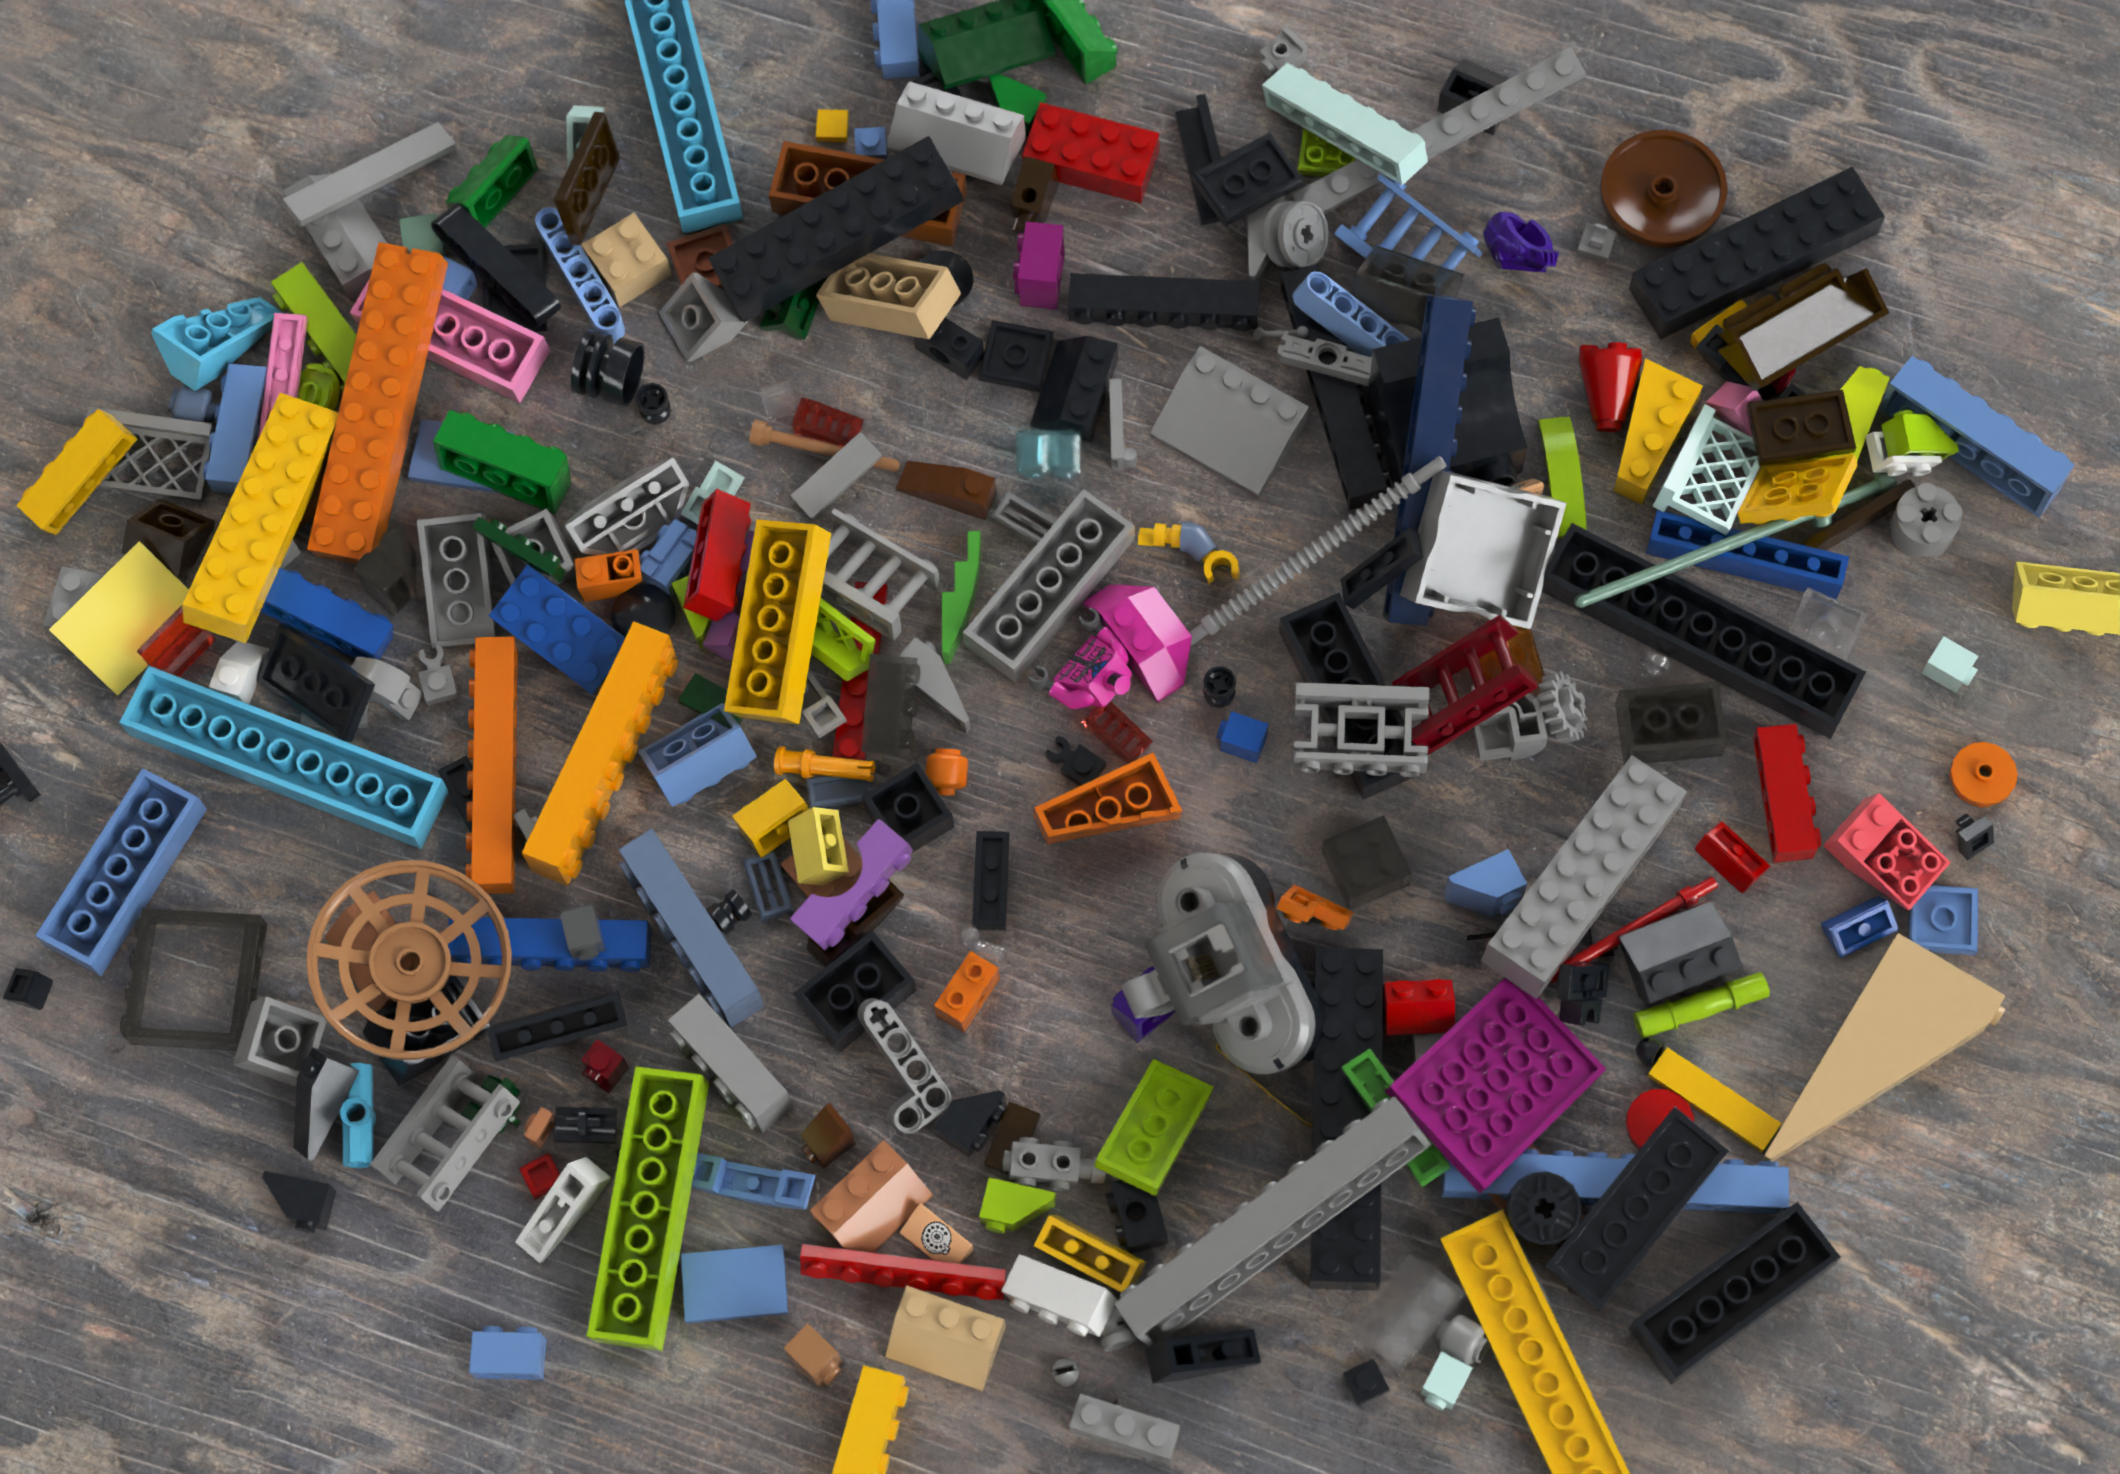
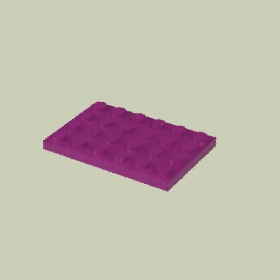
M1504 978L1385 1090V1093L1390 1098L1396 1097L1426 1137L1467 1181L1481 1193L1606 1068L1539 997L1537 999Z

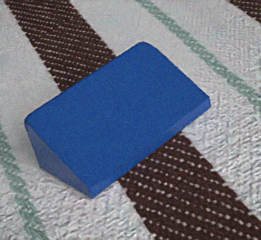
M1876 896L1821 923L1824 933L1839 958L1847 956L1899 930L1888 900L1880 896Z

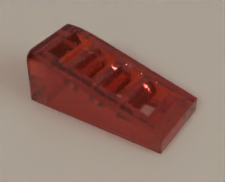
M801 397L792 426L795 434L844 447L861 432L864 419L815 400ZM808 413L812 414L810 423L805 422ZM820 417L825 418L822 428L817 427ZM833 420L838 421L834 433L830 431ZM845 424L851 425L847 438L841 436Z
M1111 701L1104 707L1095 706L1081 721L1092 734L1128 764L1135 761L1153 742ZM1104 712H1107L1109 717L1099 725L1096 720ZM1116 720L1120 724L1109 735L1105 730ZM1124 729H1127L1130 733L1118 743L1115 740L1116 737ZM1136 737L1140 741L1128 753L1124 748Z

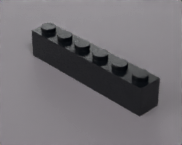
M1070 273L1069 321H1075L1082 325H1088L1093 322L1107 323L1111 326H1121L1124 323L1138 324L1141 327L1169 325L1175 329H1183L1187 326L1201 327L1205 330L1232 328L1236 331L1244 332L1250 329H1257L1259 281Z

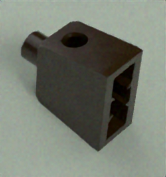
M1024 156L1010 205L1013 216L1016 218L1012 230L1014 233H1024L1026 222L1045 223L1059 184L1054 164Z

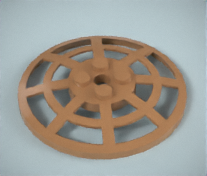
M401 860L383 863L366 869L349 879L331 895L320 910L312 927L307 945L306 967L309 986L316 1005L326 1021L341 1037L354 1046L376 1056L395 1060H418L436 1057L458 1048L471 1040L489 1023L499 1009L507 991L511 975L512 950L509 932L501 912L492 898L476 882L463 873L442 864L422 860ZM416 873L414 894L393 895L373 904L361 888L372 881L386 876ZM430 875L441 877L457 884L470 893L478 903L462 915L447 902L433 896H428ZM350 896L362 913L349 926L342 940L341 947L320 943L331 916L340 904ZM412 905L410 922H403L390 927L380 914L382 911L395 906ZM426 906L444 913L454 922L441 933H438L432 927L423 924ZM486 913L493 921L499 937L502 954L501 965L481 964L480 945L471 926ZM369 921L379 934L371 951L351 949L357 934ZM462 933L465 935L470 948L471 963L451 962L448 944ZM413 954L420 959V965L417 969L406 971L401 967L400 962L405 955ZM318 957L339 961L340 981L348 1000L331 1010L326 1002L320 986ZM349 963L369 965L373 983L359 993L355 991L352 984ZM449 975L469 977L463 993L452 1005L440 991L446 984ZM479 978L499 979L497 990L489 1007L480 1019L470 1027L459 1012L473 996ZM383 993L386 997L398 1002L395 1020L377 1014L366 1004ZM430 999L441 1013L427 1020L408 1022L412 1003H419ZM358 1011L372 1023L385 1029L393 1030L390 1049L379 1047L361 1039L348 1030L341 1023V1020ZM448 1021L459 1035L450 1042L434 1048L404 1051L407 1032L429 1030Z

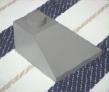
M692 273L659 311L661 318L687 362H692L731 342L748 322H743L727 292L698 273Z

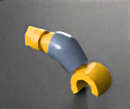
M1182 522V525L1173 524L1172 528H1167V524L1155 523L1154 529L1140 528L1137 545L1165 547L1166 544H1171V548H1180V552H1187L1198 563H1205L1204 574L1208 584L1214 581L1212 572L1219 565L1229 566L1233 579L1238 581L1240 578V569L1236 557L1228 551H1217L1218 547L1205 528L1196 523Z

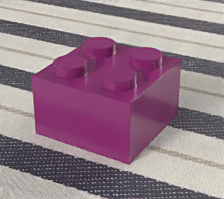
M1026 222L1024 233L1018 234L1017 252H1019L1018 261H1015L1013 269V280H1015L1014 294H1019L1020 306L1058 310L1065 259L1064 225Z

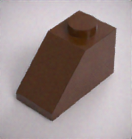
M830 1102L823 1107L800 1135L804 1146L800 1149L812 1164L818 1161L823 1169L856 1144L850 1127Z

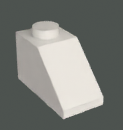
M236 642L220 657L209 684V689L250 704L269 648L247 642Z

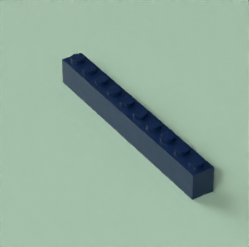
M1427 294L1402 477L1407 473L1414 474L1438 456H1441L1447 465L1442 470L1453 473L1452 470H1449L1451 457H1455L1458 442L1457 438L1454 437L1455 425H1459L1462 418V406L1458 405L1460 392L1465 391L1467 375L1463 372L1464 361L1469 359L1471 353V340H1468L1469 327L1474 326L1476 319V308L1472 307L1473 301L1466 298ZM1433 477L1421 484V489L1415 494L1408 493L1407 499H1400L1394 538L1409 527L1418 532ZM1404 571L1387 584L1383 617L1390 623L1427 626L1428 617H1433L1435 607L1418 604L1400 596L1406 571Z

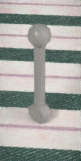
M1305 326L1288 330L1290 336H1298L1302 339L1306 338L1309 333ZM1257 328L1253 333V337L1255 340L1264 341L1266 337H1282L1284 331L1287 330L1265 331L1262 328Z

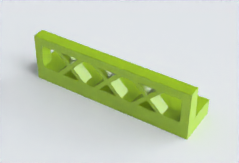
M820 598L811 654L844 680L849 681L870 669L876 639ZM830 620L837 625L841 635L834 631ZM853 637L863 644L862 651L856 647Z

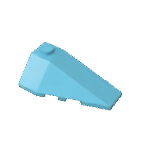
M261 297L227 304V309L216 312H211L210 309L200 310L199 316L185 318L184 315L174 316L153 328L151 334L170 374L196 391L215 380L228 368L229 363L233 364L273 326L274 313L283 312Z

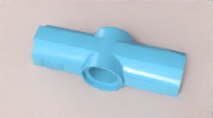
M361 1062L350 1063L359 1070V1073L340 1108V1117L343 1121V1166L355 1169L367 1168L371 1166L370 1163L374 1159V1125L376 1124V1114L373 1110V1066ZM358 1109H365V1116L362 1120L351 1122L353 1112Z

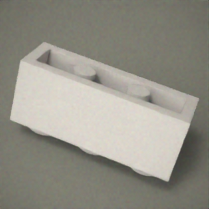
M1020 1254L1001 1290L1011 1300L1009 1303L1011 1307L1023 1313H1028L1029 1309L1039 1313V1318L1053 1325H1057L1058 1321L1068 1324L1067 1329L1083 1337L1086 1336L1087 1332L1100 1337L1114 1308V1303L1117 1301L1104 1287Z

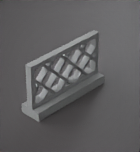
M95 407L88 408L87 417L95 413L97 409L103 410L113 415L134 436H139L145 443V446L132 455L127 451L125 453L127 459L114 467L98 487L203 502L207 481L203 477V468L205 462L210 459V434L216 430L212 423ZM146 438H154V439L149 442ZM163 440L171 441L176 450L161 460L153 447ZM177 442H183L184 444L179 446ZM194 444L204 445L203 457L192 464L184 451ZM150 450L158 463L143 473L135 460ZM181 455L189 467L173 477L166 464ZM132 464L140 476L130 483H122L117 473ZM162 468L170 480L160 488L153 487L147 478ZM192 472L198 479L196 493L183 491L178 484L179 481ZM113 477L116 480V482L108 480ZM144 481L147 486L139 484ZM175 485L177 490H173L170 488Z

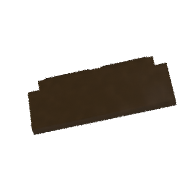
M1823 263L1781 286L1778 290L1780 300L1777 301L1773 295L1768 294L1725 318L1723 321L1725 331L1720 333V335L1728 345L1719 349L1718 352L1755 391L1887 315L1889 311L1867 268L1843 278L1838 268L1831 270L1828 264Z

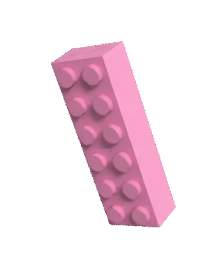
M369 280L350 311L358 326ZM442 289L426 359L521 403L551 351L544 336Z

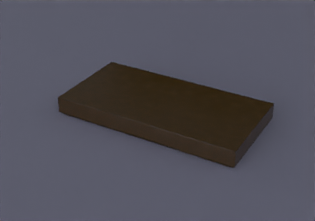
M604 112L593 113L554 198L570 245H581L620 160V155Z

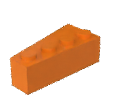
M1154 752L1034 807L1033 817L1048 845L1180 819L1182 809Z

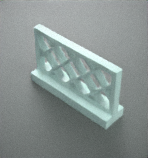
M1704 404L1653 507L1664 512L1667 506H1670L1727 535L1760 466L1757 456L1746 458L1741 449L1747 447L1756 452L1753 437L1715 419L1713 415L1716 409ZM1714 430L1724 435L1727 442L1717 443L1712 431ZM1732 449L1737 459L1727 461L1722 451ZM1713 452L1717 462L1707 463L1702 454ZM1741 467L1746 477L1736 478L1731 468ZM1722 470L1727 480L1716 481L1711 471ZM1703 473L1707 483L1697 484L1692 474ZM1732 488L1736 498L1726 499L1721 489ZM1712 490L1717 501L1706 502L1701 492ZM1693 494L1697 504H1690L1680 499V496ZM1721 508L1727 519L1726 522L1715 517L1711 510Z

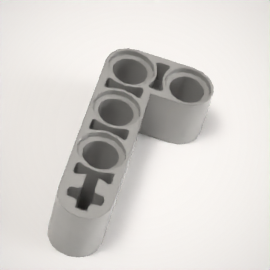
M869 998L859 1006V1021L909 1091L890 1106L888 1120L897 1130L904 1133H914L947 1109L951 1102V1093L892 1007L884 1001ZM873 1007L879 1010L882 1009L878 1015L882 1022L889 1026L883 1028L879 1022L869 1019L873 1015L871 1011ZM899 1033L902 1038V1044L897 1050L891 1051L888 1048L887 1041L892 1034ZM918 1060L921 1065V1071L918 1076L909 1078L907 1067L910 1062ZM932 1088H938L940 1092L939 1101L934 1105H928L926 1102L927 1092ZM905 1108H910L913 1112L911 1122L907 1125H901L899 1122L900 1112Z

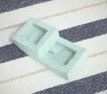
M715 460L700 488L695 487L681 515L698 524L702 503L716 489L734 496L745 477Z

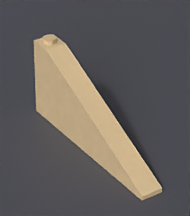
M1897 933L1761 1161H1775L1976 1037L1986 1029L1989 1023L1996 1026L2005 1011V1008L2000 1005L2006 995Z

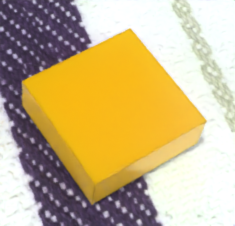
M818 109L816 142L847 143L849 111Z

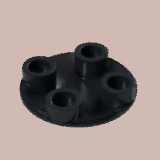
M650 584L635 585L620 594L615 600L611 611L612 624L614 629L625 638L633 621L668 634L675 621V606L668 593Z

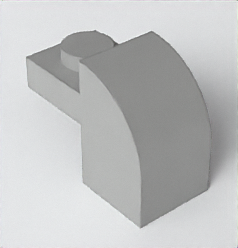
M356 657L351 668L375 683L368 702L380 703L399 719L409 721L423 696V692L409 682L411 677L386 662L374 658Z

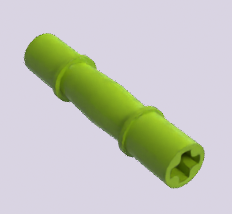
M1757 972L1733 981H1725L1723 986L1700 991L1674 1002L1667 1000L1663 1004L1633 1013L1634 1023L1639 1036L1642 1039L1671 1029L1676 1030L1681 1024L1704 1019L1730 1008L1737 1010L1741 1006L1768 998L1770 996L1769 987L1763 973Z

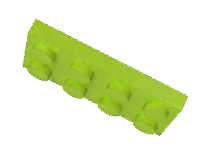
M1153 1059L1097 1156L1094 1167L1156 1196L1208 1103L1214 1086Z

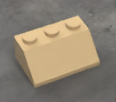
M906 1286L894 1319L885 1358L983 1392L1006 1328L1005 1320Z

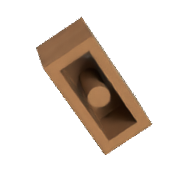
M808 1323L783 1348L789 1360L818 1388L824 1383L829 1386L842 1372L839 1367L843 1362L838 1352Z

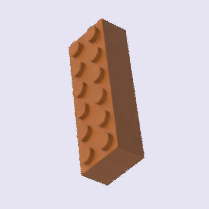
M783 141L768 195L772 213L786 215L885 159ZM951 172L965 200L967 195L965 174ZM965 201L900 237L953 247Z

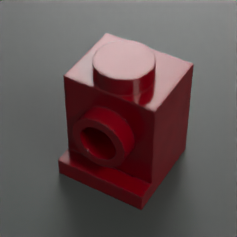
M599 1039L593 1043L581 1059L585 1066V1070L581 1074L608 1094L629 1069L624 1057Z

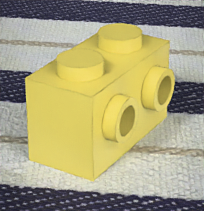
M812 807L788 820L798 883L824 886L849 873L838 810Z

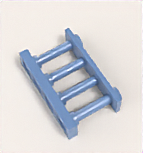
M1380 174L1377 179L1386 186L1382 194L1356 227L1353 225L1349 230L1341 224L1334 234L1426 305L1427 294H1440L1438 290L1468 251H1471L1478 258L1481 257L1483 253L1476 247L1479 241L1466 231L1460 235L1404 192V189L1407 187L1405 184L1401 185L1395 180L1387 179ZM1398 195L1411 206L1384 241L1372 248L1364 242L1368 237L1366 233L1394 197ZM1421 213L1435 225L1404 264L1401 262L1397 267L1389 261V258L1392 256L1390 252ZM1444 232H1446L1458 241L1459 244L1429 282L1425 281L1421 286L1412 279L1416 275L1414 271Z

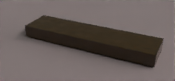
M1910 479L1903 481L1806 539L1802 545L1827 551L1895 510L1903 494L1916 486Z

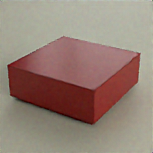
M549 1152L519 1168L535 1200L546 1195L560 1176V1172Z

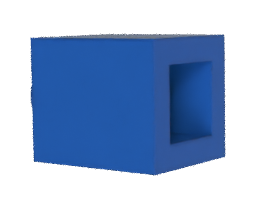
M1231 711L1228 721L1222 720L1216 738L1220 739V751L1258 763L1268 736L1269 724Z

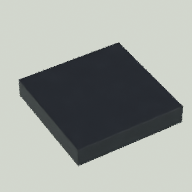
M992 320L978 375L979 381L1041 392L1054 331Z

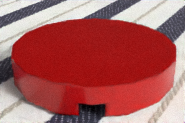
M1652 1089L1641 1093L1631 1103L1626 1115V1129L1631 1143L1639 1150L1674 1107L1694 1122V1115L1689 1104L1679 1094L1667 1089Z

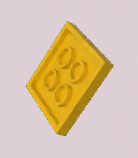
M1855 454L1761 466L1737 512L1740 523L1760 525L1771 520L1784 519L1785 521H1793L1805 516L1826 517L1835 513L1857 467Z

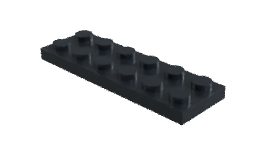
M1674 1107L1547 1262L1545 1267L1595 1309L1600 1311L1729 1150L1679 1109Z

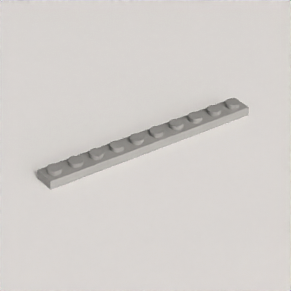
M1569 47L1410 132L1422 137L1426 144L1427 160L1577 82L1586 77V73L1572 47ZM1357 159L1296 191L1292 196L1295 202L1308 201L1315 203L1321 208L1323 214H1326L1381 185L1382 183L1377 177L1382 173Z

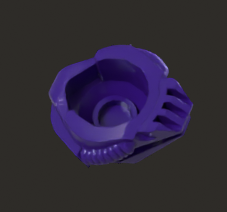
M1498 212L1487 222L1483 235L1486 246L1497 268L1546 273L1547 267H1555L1557 265L1559 252L1553 250L1548 233L1534 220L1526 223L1515 213Z

